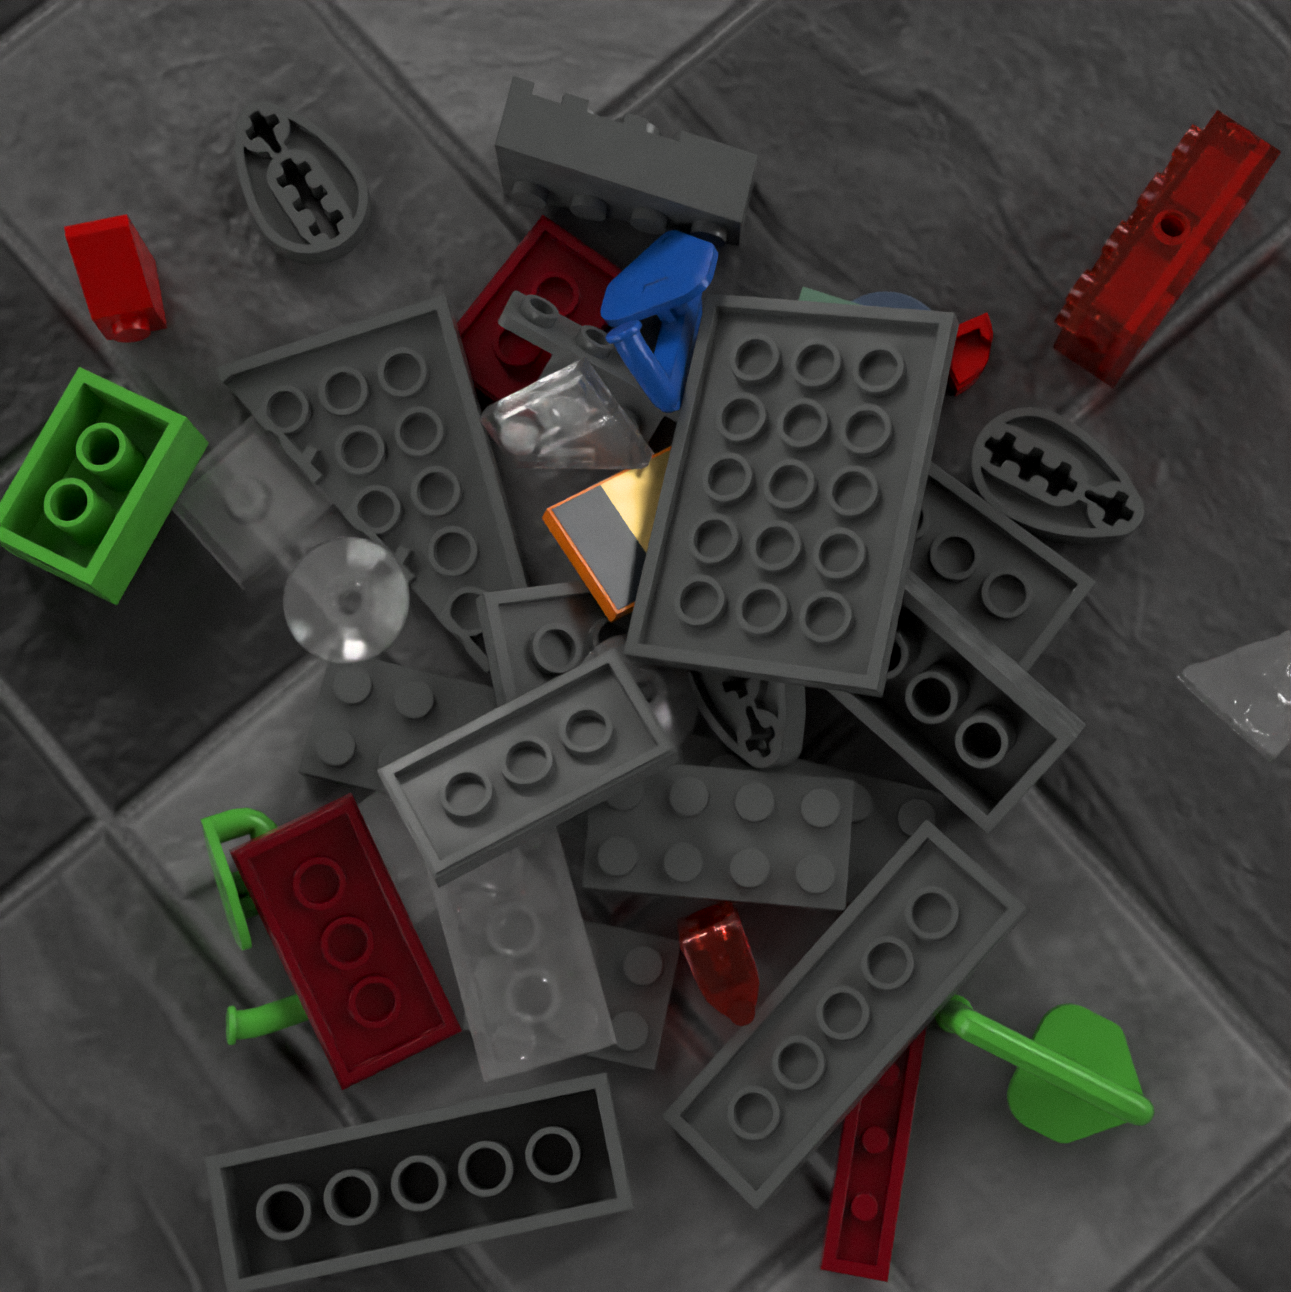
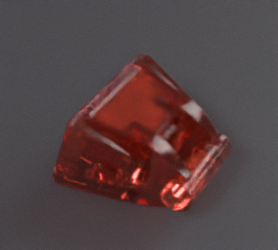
M719 902L678 918L677 928L680 948L707 1002L720 1013L730 1018L734 1024L738 1026L750 1024L755 1018L760 981L747 935L745 936L737 908L733 906V903Z

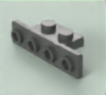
M513 291L498 320V324L552 354L534 385L526 405L636 464L663 417L666 416L677 422L680 409L666 414L651 403L621 359L614 344H609L606 341L607 333L594 326H581L559 314L557 308L551 302L540 296H526L519 291Z

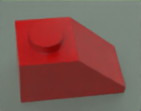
M127 214L64 227L66 241L91 319L106 340L114 339L122 343L137 342L148 338L151 335V331L167 328L155 259Z

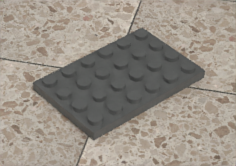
M707 293L623 655L627 659L636 663L883 697L959 322L954 312Z

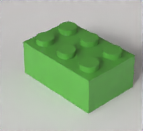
M79 367L0 502V545L13 555L117 606L209 442L187 417Z

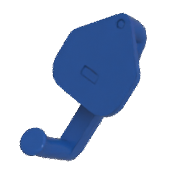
M671 230L661 235L608 284L600 310L606 324L616 327L606 335V341L609 344H614L621 359L651 403L666 414L675 412L681 407L702 317V292L711 283L718 260V251L712 243L677 230ZM657 314L662 323L653 354L640 332L642 323L639 320Z

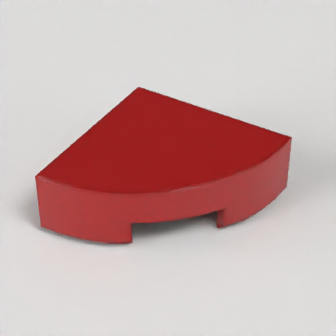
M988 313L959 324L947 380L955 397L969 389L979 379L989 360L993 330Z

